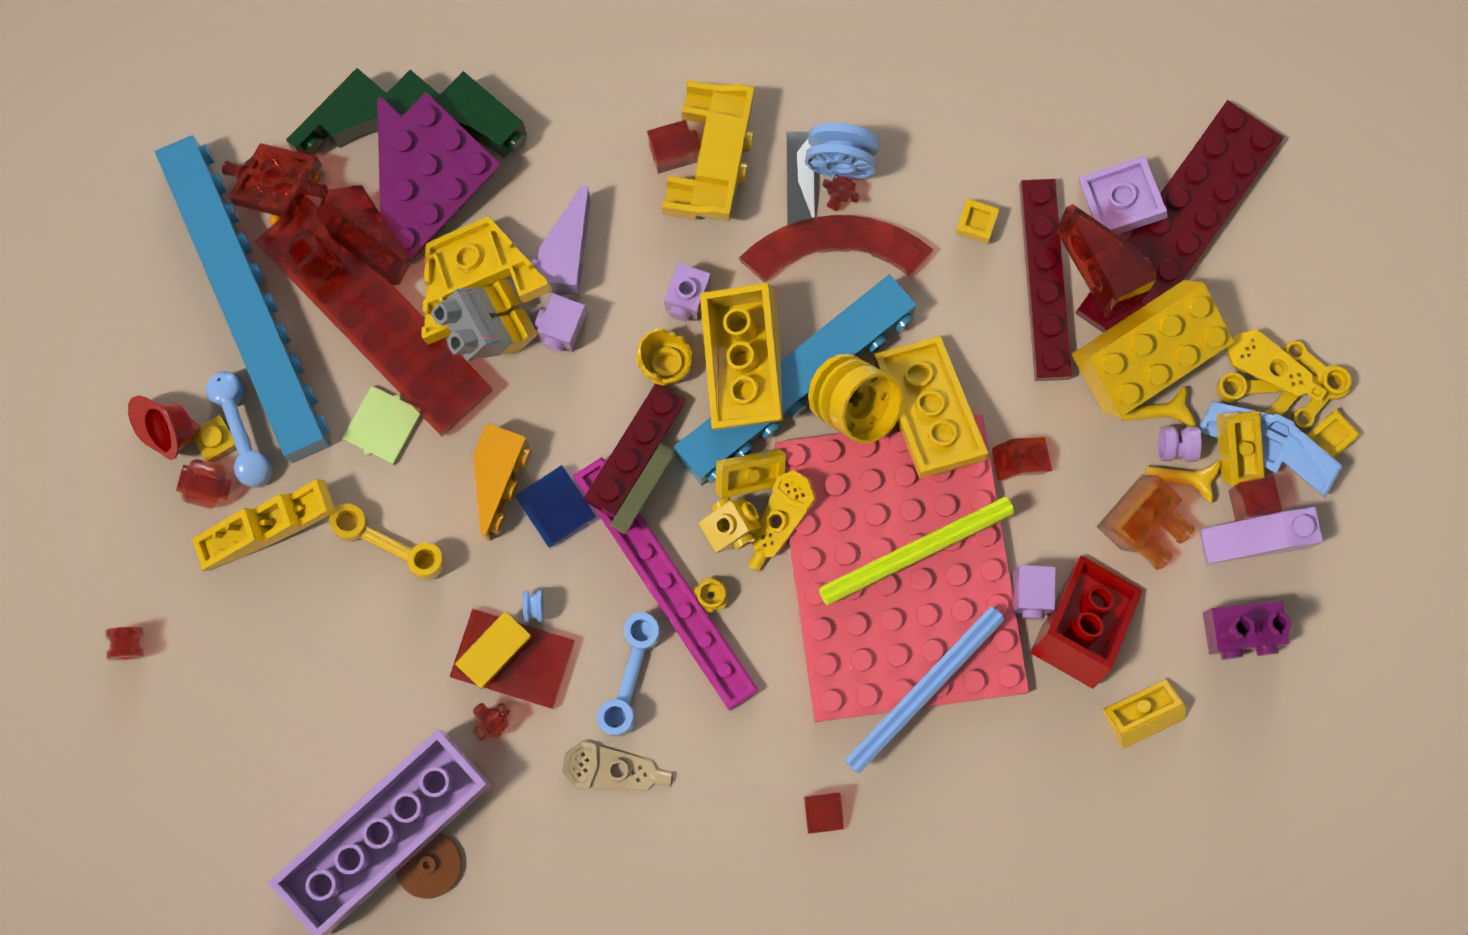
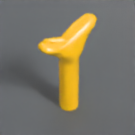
M1185 386L1181 387L1176 396L1167 404L1138 406L1121 417V421L1169 417L1184 423L1188 427H1196L1193 415L1185 405L1187 398Z
M1216 461L1207 468L1193 472L1146 466L1144 477L1147 480L1191 485L1211 504L1214 497L1211 482L1217 475L1221 463Z

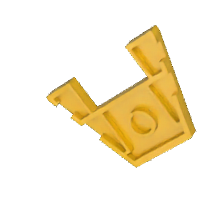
M489 216L426 243L424 269L426 299L423 300L425 327H422L421 335L427 345L451 335L447 324H436L431 311L439 302L446 300L456 289L486 287L497 280L512 275L518 295L523 303L552 291L545 277L534 268L532 263L515 247L513 242Z

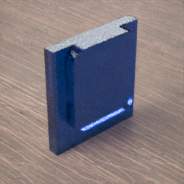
M562 465L515 495L549 549L565 541L597 518L588 503L583 501L584 497Z

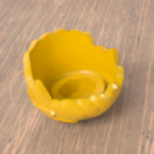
M665 328L646 332L638 341L636 363L641 373L649 381L665 386L679 382L688 375L693 354L689 344L685 343L684 337L668 332Z

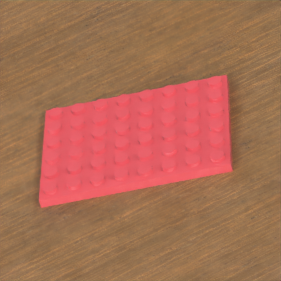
M983 415L973 417L988 451L987 460L919 479L899 426H894L883 438L873 443H859L842 433L775 442V449H780L786 454L785 473L794 470L810 479L817 499L788 538L815 723L890 713L990 607L997 609L1004 617V621L922 708L1029 693L1016 612H1013L1014 599L1001 521L830 605H826L819 594L821 586L997 501Z

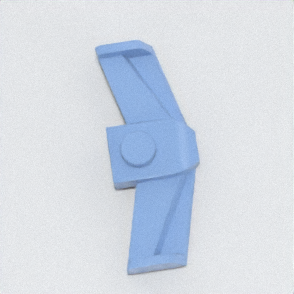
M1212 401L1199 425L1200 432L1203 435L1218 438L1217 414L1254 410ZM1260 412L1264 468L1277 473L1283 462L1319 494L1326 497L1342 465L1297 428L1293 421L1279 414L1272 415Z

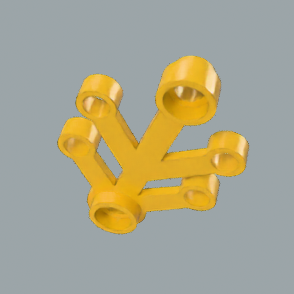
M1293 340L1283 350L1313 374V382L1327 391L1321 402L1311 398L1305 408H1299L1291 415L1290 420L1295 423L1297 428L1303 431L1313 425L1315 415L1329 399L1338 400L1350 392L1352 379L1346 369L1337 365L1326 367L1306 351V347L1302 342ZM1289 348H1297L1299 351V357L1292 356L1289 352ZM1278 364L1271 365L1270 370L1276 376L1282 374L1281 366ZM1235 372L1225 374L1216 384L1218 397L1229 403L1238 401L1244 395L1282 393L1269 410L1263 411V413L1272 415L1279 414L1282 416L1298 398L1260 379L1245 380L1242 375ZM1328 378L1336 380L1338 384L1337 389H1333L1328 385ZM1225 384H1230L1234 387L1235 393L1233 395L1225 392ZM1298 414H1303L1307 417V424H1301L1298 421Z

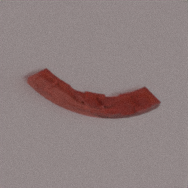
M829 215L800 220L781 227L752 245L739 257V261L765 283L779 270L801 259L803 256L817 252H850L852 250L871 254L872 257L893 265L910 277L932 254L933 249L909 232L883 221L853 215Z

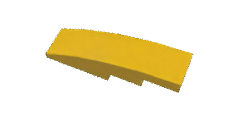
M315 479L291 494L280 493L254 509L243 508L195 536L192 538L202 571H208L272 545L311 526L336 511L325 480Z

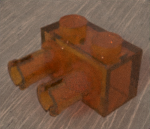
M1141 474L1097 525V528L1120 550L1134 553L1139 552L1156 570H1160L1167 564L1163 561L1164 558L1167 561H1170L1172 558V553L1166 550L1152 536L1156 530L1162 526L1179 544L1190 538L1186 534L1187 531L1190 534H1193L1195 531V527L1175 510L1183 499L1158 475Z

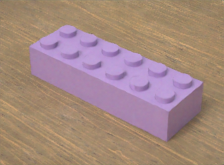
M437 729L271 879L268 884L311 935H329L492 785L444 731Z

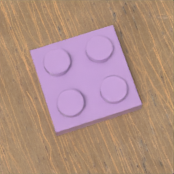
M1145 155L1079 177L1080 187L1100 240L1167 218L1166 207Z

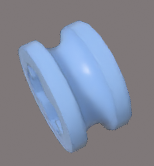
M537 590L536 594H530L529 591L523 592L525 623H530L532 619H537L538 622L544 621L542 590Z

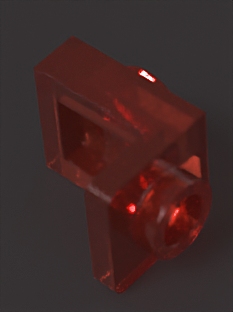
M1045 437L1015 438L992 448L993 463L999 481H1006L1016 476L1041 475L1052 471Z

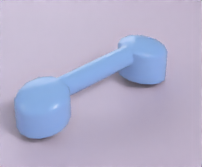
M218 372L208 380L206 395L209 400L223 408L239 453L234 463L235 476L248 487L262 488L272 479L273 466L266 456L252 450L239 414L237 404L244 398L246 392L245 385L240 378L231 372Z
M645 612L632 614L624 625L625 638L632 648L617 699L605 702L597 713L598 726L602 731L611 736L620 737L628 734L633 729L636 715L634 709L630 706L644 654L646 650L652 649L658 643L661 636L659 623L652 615Z

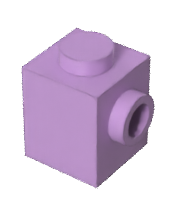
M677 263L664 299L665 310L669 311L671 317L680 321H688L689 318L698 321L701 313L700 293L709 291L711 273Z
M552 293L547 308L540 309L535 321V328H538L537 333L540 340L543 341V346L556 352H562L563 349L572 352L587 317L586 307L581 303Z
M1019 565L1013 571V612L1022 614V619L1043 620L1044 615H1049L1055 610V567Z

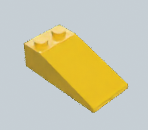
M768 282L700 293L712 430L783 421L781 335L777 293Z

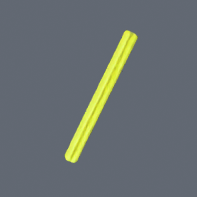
M1003 497L821 586L819 594L826 605H830L1012 516L1015 512L1014 507L1007 497Z

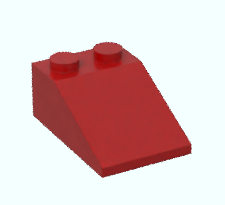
M1080 555L1055 600V610L1047 615L1030 654L1094 689L1112 670L1143 590Z

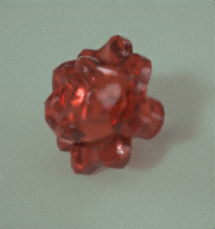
M838 174L834 176L832 181L824 179L822 186L827 189V193L830 196L827 203L828 208L839 211L842 203H849L850 201L858 203L860 196L858 193H855L857 185L851 179Z
M480 703L474 708L473 714L478 719L473 733L477 735L479 740L487 737L497 739L508 729L507 717L510 714V710L506 708L504 703H500L496 707L491 706L490 708L484 703Z

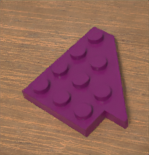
M426 92L403 116L382 97L377 100L381 240L408 265L426 247V243L430 242L502 167L486 149Z

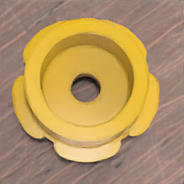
M715 578L703 579L694 590L699 603L708 613L713 612V610H722L728 602L726 597L728 595V588L726 584L722 581H717ZM713 592L715 597L709 598L708 593Z

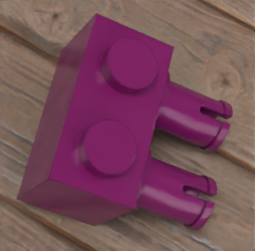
M1283 601L1218 607L1203 612L1209 655L1221 654L1222 660L1244 657L1243 651L1256 650L1257 656L1279 654V647L1290 644L1288 632L1291 629L1292 622L1290 617L1285 614Z

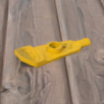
M1258 329L1236 334L1233 338L1234 343L1226 348L1225 351L1233 368L1243 373H1248L1296 397L1307 394L1316 401L1321 402L1327 392L1313 382V374ZM1272 364L1281 366V375L1276 376L1271 372Z
M792 470L777 477L772 488L773 492L760 521L762 529L755 533V540L751 542L755 552L747 565L758 572L768 557H775L817 500L810 479L797 471ZM776 515H780L782 518V524L778 528H774L771 523L772 518Z

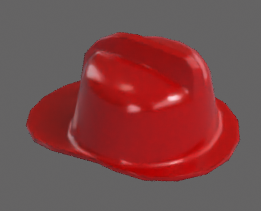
M140 395L132 397L128 403V417L135 434L145 445L169 460L176 459L178 451L188 446L192 442L193 436L201 431L200 425L188 415L186 409L179 403L157 404Z

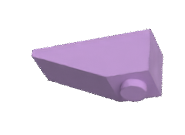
M581 186L539 247L538 259H532L531 263L534 268L550 284L552 288L551 293L579 295L591 200L588 186Z
M1315 507L1279 512L1199 530L1207 565L1310 549L1323 542Z

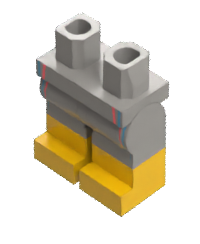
M507 278L497 280L491 286L456 289L446 300L439 302L431 311L436 324H447L451 332L447 344L452 354H463L467 362L474 361L478 357L487 358L518 353L538 335L524 308L517 309L521 303Z

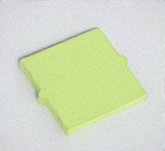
M371 385L342 439L363 449L367 456L373 454L394 465L423 411L402 401L399 395L392 396Z

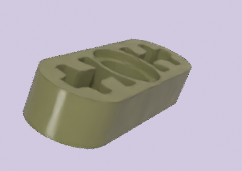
M662 443L659 444L612 520L611 527L624 535L626 534L674 456L675 451Z

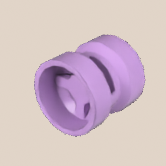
M1162 426L1160 428L1158 452L1161 461H1173L1175 458H1183L1186 462H1197L1199 460L1202 445L1199 427H1186L1184 430H1176L1173 426Z

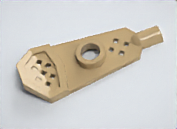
M581 741L565 752L562 769L574 788L649 790L653 784L671 786L673 774L671 771L656 769L653 761L585 741ZM616 763L622 764L625 768L623 776L619 778L611 774V768Z

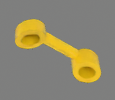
M350 503L340 504L335 507L336 512L329 516V525L335 536L340 540L355 542L363 539L406 561L412 575L418 580H432L438 577L443 570L444 558L439 547L435 544L424 542L410 548L368 527L365 515L356 505Z

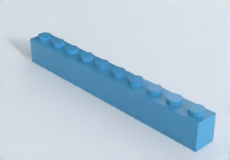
M191 135L155 150L154 152L284 457L291 463H294L330 447L331 445L327 439V436L332 434L325 417L323 415L318 416L313 405L318 403L317 397L311 385H304L300 376V374L305 372L302 362L297 353L292 355L287 346V343L292 342L290 334L284 323L278 324L274 313L278 312L279 309L270 292L265 294L261 283L266 281L259 264L257 262L252 264L248 253L253 251L246 234L244 232L239 234L235 223L240 222L239 216L231 202L226 204L223 193L227 192V188L220 174H213L210 164L215 163L207 144L200 145L196 138Z

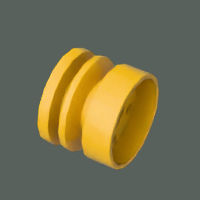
M838 354L827 359L814 374L808 392L809 406L814 415L829 426L836 428L840 433L859 443H873L883 438L899 419L904 401L902 387L896 378L852 354Z

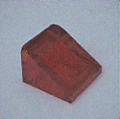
M840 792L803 797L808 834L844 829Z

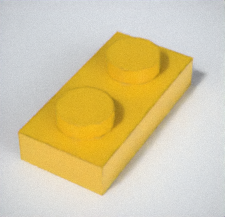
M774 449L716 461L715 493L723 499L773 488L777 477L785 474L786 454L780 449Z

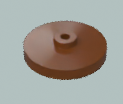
M440 833L396 873L397 879L403 889L415 897L423 899L440 897L451 890L459 879L462 868L460 852L450 838Z

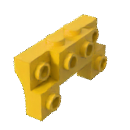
M688 80L685 104L681 110L682 120L705 123L695 180L668 175L665 201L662 202V214L696 220V216L729 221L737 184H744L747 163L742 162L744 151H751L754 132L748 131V124L755 87L743 84L718 85Z

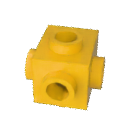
M726 497L718 501L711 507L713 513L698 522L715 553L727 551L733 547L736 550L742 549L755 540L753 534L762 529L758 522L759 515L757 510L745 498L731 500L730 497Z

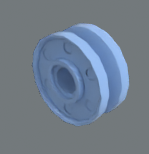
M823 123L815 125L810 129L808 143L811 145V148L806 151L805 164L809 169L824 176L844 180H859L869 178L875 174L877 160L873 156L878 153L880 139L876 134L865 128L845 123Z

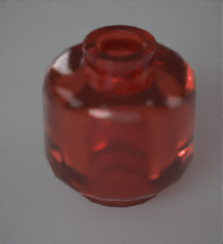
M194 459L189 465L183 464L176 492L181 493V498L185 503L213 509L218 505L220 499H228L232 480L226 479L227 471L223 465Z

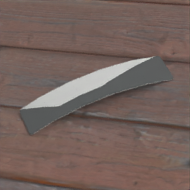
M810 131L786 133L788 227H814L815 225L814 171L805 164L806 151L811 148V145L808 143Z

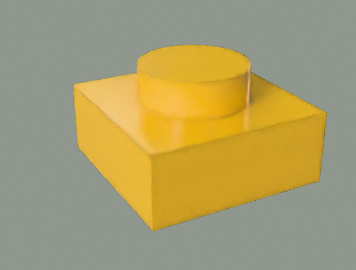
M967 198L955 234L988 244L999 208Z
M221 415L201 425V431L193 436L194 442L205 461L209 464L237 449L230 428Z

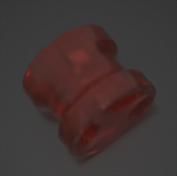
M118 627L105 631L106 638L110 641V649L106 652L107 660H134L144 657V649L140 647V639L143 636L142 627Z

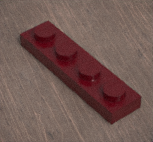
M654 384L584 496L583 501L614 519L686 400L665 387Z

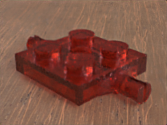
M260 143L253 156L244 164L225 161V165L222 166V173L224 175L237 177L236 184L228 195L230 201L236 206L291 219L301 200L306 195L324 199L328 193L326 184L312 182L322 166L317 156Z

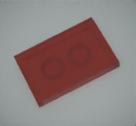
M472 609L449 676L450 678L477 686L455 663L499 618L498 616ZM518 623L532 638L484 688L553 710L575 640Z

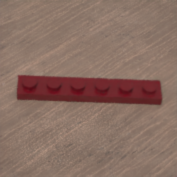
M1021 180L1019 187L1035 381L1069 380L1072 375L1056 180Z

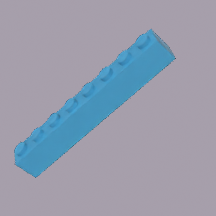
M890 274L781 360L783 419L788 415L792 418L796 417L808 406L806 401L808 400L810 382L817 369L827 359L838 354H852L858 358L867 351L873 354L888 341L886 336L895 329L901 332L913 322L914 318L912 315L917 304ZM710 417L674 446L675 455L700 485L704 484L707 480L710 483H714L716 481V461L749 455L754 449L752 444L761 437L766 440L774 435L781 428L779 424L781 421L713 431Z

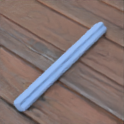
M993 607L987 609L845 760L846 764L854 772L860 773L1004 621L1002 614Z

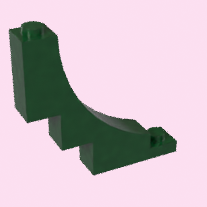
M356 68L286 141L292 151L303 161L308 155L315 154L322 147L326 137L341 148L354 140L378 132L377 100L380 97L403 116L425 92L476 141L491 148L503 158L510 152H516L523 145L527 133L521 119L464 71L439 94L410 69L386 93L362 71Z

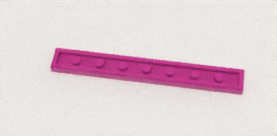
M600 457L573 475V478L585 495L606 463L603 457ZM593 507L727 709L731 711L759 692L640 512L624 535L610 526L613 520L612 517Z

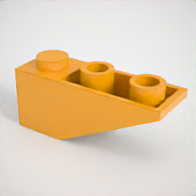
M486 423L474 451L473 461L480 532L486 540L490 541L493 533L499 534L505 520V514H502L506 501L511 502L519 484V482L515 481L520 468H526L532 450L528 449L529 443L526 437Z

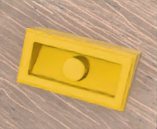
M1260 411L1217 414L1222 482L1230 486L1265 481Z
M1167 679L1103 709L1123 749L1186 718L1185 704Z

